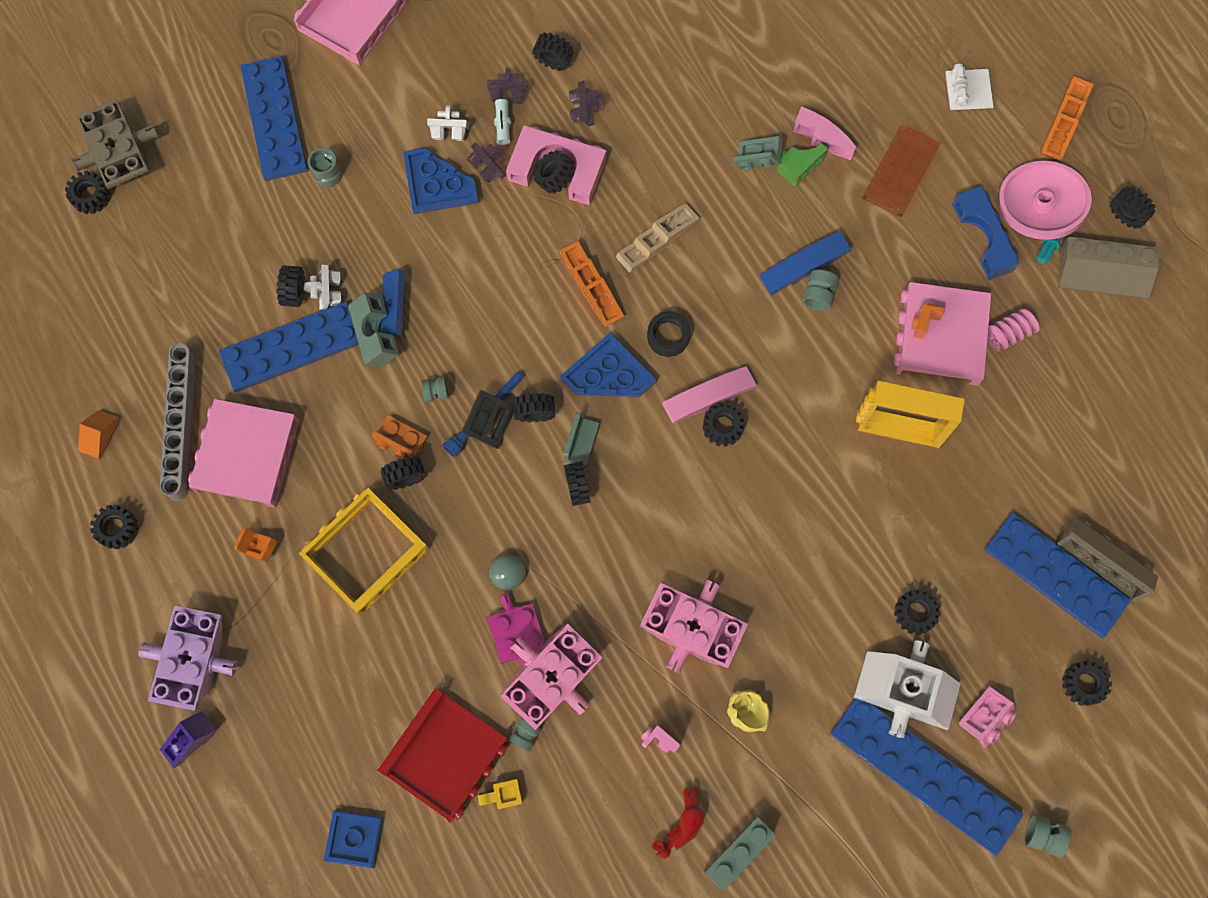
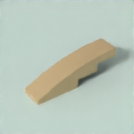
M684 203L655 221L653 226L637 236L632 244L617 252L616 258L631 273L678 239L698 222L700 218Z

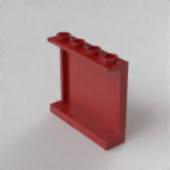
M435 688L377 771L393 780L446 818L448 822L452 823L454 819L458 821L466 810L464 804L469 798L473 800L481 787L478 784L483 777L487 779L495 768L492 763L497 756L501 758L507 751L509 745L506 743L509 739Z

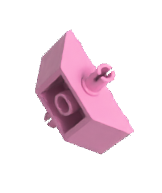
M706 580L698 599H694L660 582L640 624V627L655 637L675 647L666 667L672 670L675 662H678L674 670L676 673H681L688 654L706 662L728 668L747 628V623L713 608L712 603L720 586L715 583L710 592L709 589L712 581ZM693 622L697 623V627L700 629H695L694 632H692L689 630L690 626L688 625V623L692 624Z
M566 624L551 636L536 651L521 636L515 641L522 649L516 643H513L510 649L518 654L525 663L512 677L500 694V697L535 730L562 701H566L578 715H581L585 710L578 703L586 709L590 703L575 688L603 657L569 624ZM547 671H554V678L552 680L546 681L547 675L545 673Z

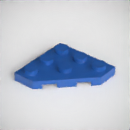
M425 148L403 152L413 214L478 203L474 179L468 175H463L457 171V168L443 159H438Z
M611 333L605 336L560 376V380L575 395L641 397L656 383V379Z

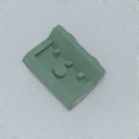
M780 136L740 141L739 154L732 157V162L744 171L752 170L755 167L771 168L772 165H780L783 139Z

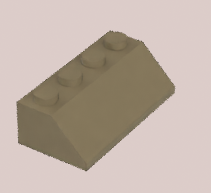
M1068 237L1060 247L1058 288L1148 300L1158 272L1159 248Z
M1076 519L1071 522L1055 543L1133 602L1152 595L1155 590L1158 576L1153 573L1151 567L1132 558L1133 556L1130 552L1122 548L1119 549L1112 544V540L1109 537L1098 534L1084 520Z

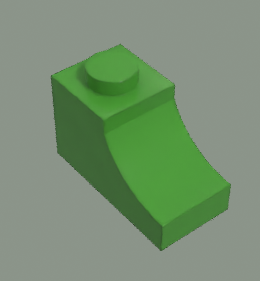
M822 143L809 150H799L793 146L788 152L786 150L782 152L781 164L777 165L776 171L796 187L825 159L828 148Z

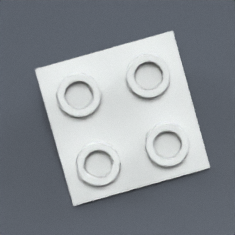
M956 64L952 71H945L950 110L993 108L988 69L965 70L962 64Z

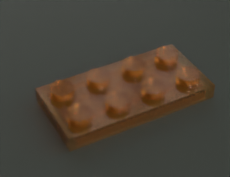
M900 125L862 199L902 217L940 143Z

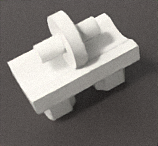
M446 105L445 111H438V117H444L445 119L427 118V125L430 127L433 140H444V129H452V140L464 141L466 130H469L467 120L452 119L460 118V112L452 111L451 105Z
M321 265V271L318 273L319 282H317V276H310V282L304 284V291L311 293L312 299H316L317 293H319V311L327 309L328 306H336L341 303V292L329 291V285L339 286L340 272L329 270L328 265Z

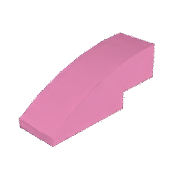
M801 106L793 132L812 138L810 145L812 147H817L822 143L828 148L827 152L851 160L856 146L850 138L825 117Z

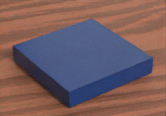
M333 810L324 861L374 868L383 817Z

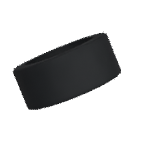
M670 311L662 312L654 316L650 321L647 330V340L651 349L658 355L665 357L677 356L688 346L690 338L689 323L680 314ZM663 323H673L679 326L682 332L679 343L672 346L659 343L655 336L658 326Z

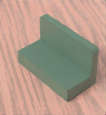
M576 412L564 451V462L572 464L582 461L583 467L587 468L599 428L598 422L581 418V413Z

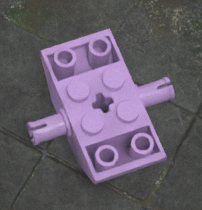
M174 606L164 645L159 646L146 642L141 644L140 648L149 650V652L139 650V657L159 661L148 698L149 702L197 711L210 690L214 672L230 676L235 675L236 670L227 668V666L237 668V661L218 658L222 646V615ZM188 656L192 657L191 661H186Z

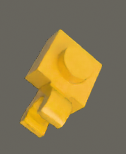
M517 779L493 784L494 792L477 796L479 806L496 802L498 810L522 804Z

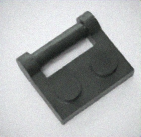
M480 390L461 433L498 450L501 444L499 442L511 414H514L513 405ZM501 408L503 412L490 438L487 436V433L498 409Z

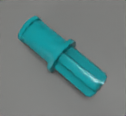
M1062 237L1048 240L1043 239V245L1036 256L1037 262L1044 265L1047 264L1054 251L1059 249Z

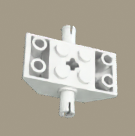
M918 640L914 641L910 659L896 654L867 651L853 697L893 711L895 714L889 734L892 736L897 734L896 737L898 738L905 737L909 718L949 730L960 688V683L946 672L924 664L929 644L924 642V645H921L922 641ZM906 685H911L912 693L907 690Z

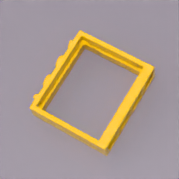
M877 381L874 388L869 389L868 395L865 396L864 402L861 403V407L857 411L856 422L859 423L857 431L940 448L960 424L965 399ZM877 406L933 417L938 420L934 423L875 409Z
M369 488L365 491L363 490L359 495L356 494L353 498L354 501L348 507L345 506L340 509L336 514V518L331 523H326L319 530L320 534L315 539L308 540L306 542L307 545L299 553L360 616L371 608L429 551L427 545ZM373 503L414 545L364 594L355 600L314 557L366 507Z

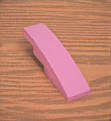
M745 366L684 391L664 401L662 404L672 423L709 411V408L715 406L716 403L720 402L721 404L730 401L736 395L753 390L757 385Z

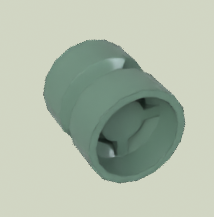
M319 148L309 155L308 165L318 185L330 188L340 182L342 171L335 154L331 150Z
M825 270L811 271L807 283L809 287L806 288L802 300L803 304L817 311L830 310L834 298L833 293H835L839 281L838 277Z
M1033 815L1025 832V845L1039 851L1045 848L1046 853L1062 858L1069 847L1071 828L1058 822L1051 824L1049 819Z

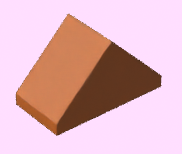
M97 410L81 422L78 451L101 459L120 418Z

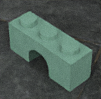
M364 292L348 305L364 364L383 367L396 358L399 352L394 335L379 333L378 330L381 320L387 316L382 296Z
M755 817L740 832L734 842L706 868L704 873L724 891L776 835L758 817Z

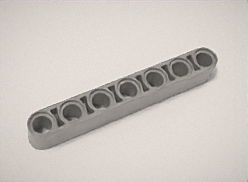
M182 343L173 345L169 350L160 490L173 501L184 499L188 492L196 368L194 353ZM186 353L185 358L179 360L180 355ZM185 375L183 380L177 382L179 376ZM180 396H184L180 403H176ZM178 418H182L180 424L174 425ZM181 440L179 446L173 448L174 442ZM175 462H179L178 468L171 470L172 465ZM174 484H178L177 490L170 493V488Z

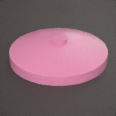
M1052 161L1030 162L1014 169L1004 179L998 198L1000 213L1010 227L1025 236L1044 240L1061 238L1076 231L1085 222L1092 202L1091 191L1085 179L1074 169Z

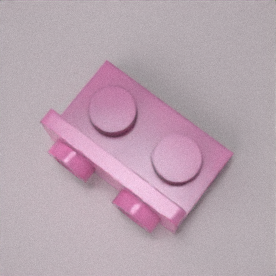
M989 686L961 719L959 724L963 729L979 739L982 746L987 748L990 743L994 744L999 739L1000 731L1004 726H1009L1016 717L1014 703Z
M658 725L655 729L650 726L641 737L644 740L642 746L645 749L655 738L659 741L656 745L666 754L669 751L675 753L681 746Z

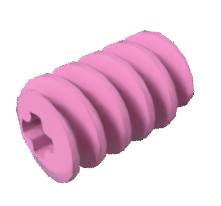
M1020 309L1017 313L1004 317L1002 321L989 325L987 340L991 347L999 352L1000 346L1003 349H1007L1009 343L1015 345L1017 343L1016 339L1023 341L1024 335L1030 337L1032 332L1038 333L1040 327L1030 311Z

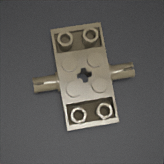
M117 99L76 116L90 148L88 149L89 152L71 158L77 172L96 164L107 189L149 172L148 162L142 151L141 144L159 137L153 124L135 132Z

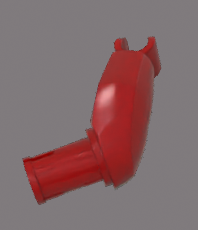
M688 788L682 791L685 810L681 815L679 824L667 834L669 841L664 843L661 840H656L652 844V849L659 851L656 855L660 858H668L672 847L678 850L693 840L704 823L705 812L699 806L697 788H690L691 796Z

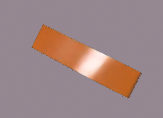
M1073 76L1040 154L1058 161L1062 160L1094 86L1093 83Z
M579 241L559 250L558 253L604 328L624 317L603 277H600L591 259H588Z

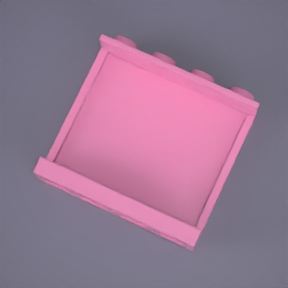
M307 0L304 6L296 12L293 19L298 31L360 66L406 6L407 0Z
M909 282L906 290H902L900 302L904 303L903 311L900 310L898 324H902L901 332L898 331L896 345H900L899 353L896 352L894 358L897 374L900 375L903 370L970 379V385L978 386L984 379L991 293ZM933 303L941 308H945L941 320L929 319L928 331L923 339L914 338L915 329H911L914 315L917 316L922 304Z
M214 399L213 405L208 409L207 426L203 428L201 433L202 443L200 449H197L195 453L196 464L194 470L189 474V487L198 493L201 490L261 502L268 507L276 508L299 420L294 414Z

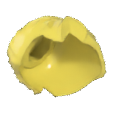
M751 689L736 690L732 693L727 710L732 724L746 732L766 731L770 711L768 703L763 700L761 694Z

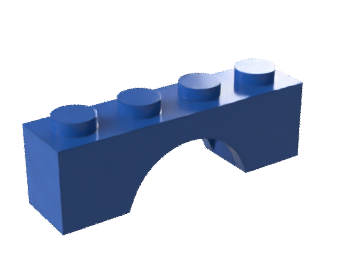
M982 186L958 194L952 205L960 222L977 226L985 233L988 239V250L980 260L988 280L1013 272L1019 264V257L1009 243L1007 232L1003 231L1000 225L999 215L993 211L989 195L984 192Z

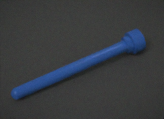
M516 372L497 392L495 397L503 400L523 379V373ZM460 432L456 438L447 439L442 447L451 456L456 458L462 452L463 443L469 436Z

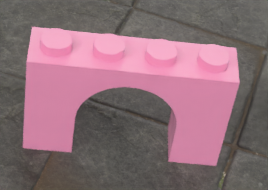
M523 126L506 169L507 180L528 187L535 170L534 168L539 163L538 161L542 160L545 154L549 155L550 151H558L569 158L576 166L568 189L569 199L590 205L606 163V150L598 145L584 144L578 139L564 138L558 133L544 132L534 126Z

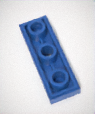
M397 269L383 274L382 298L387 316L381 320L380 333L392 334L394 336L402 334L405 271Z

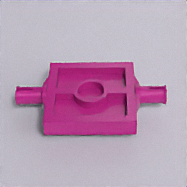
M506 594V599L505 595L500 597L504 610L499 614L487 617V621L500 664L520 661L521 666H523L525 661L510 649L513 643H516L522 649L515 640L521 636L535 651L545 641L533 603L522 607H513L510 594Z

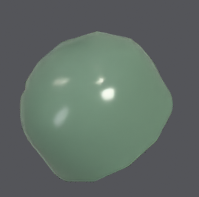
M511 554L497 557L489 567V579L496 588L514 589L521 585L526 577L524 562L519 557Z

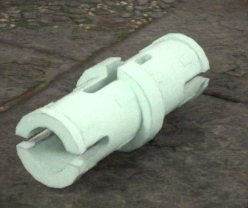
M498 99L495 101L496 118L494 119V125L497 130L496 141L499 145H507L510 143L509 126L511 125L508 110L509 102L506 99Z

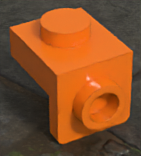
M933 303L922 304L917 316L914 315L911 329H915L914 338L923 339L928 331L929 319L941 320L945 308H941Z
M243 527L234 545V549L249 557L268 563L277 541Z

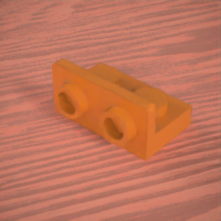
M387 415L379 430L372 433L375 444L384 450H387V448L394 450V454L401 459L405 457L411 458L412 456L417 457L428 440V437L389 415Z

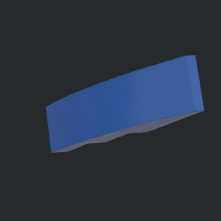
M839 231L799 251L759 276L768 292L774 295L789 284L794 285L811 274V271L824 269L852 250Z

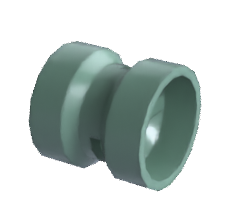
M438 377L436 381H430L429 379L421 381L425 403L433 402L437 398L441 400L448 399L445 377Z
M519 719L516 724L517 734H512L509 742L530 752L533 747L531 740L539 735L541 729L537 728L535 730L526 721Z

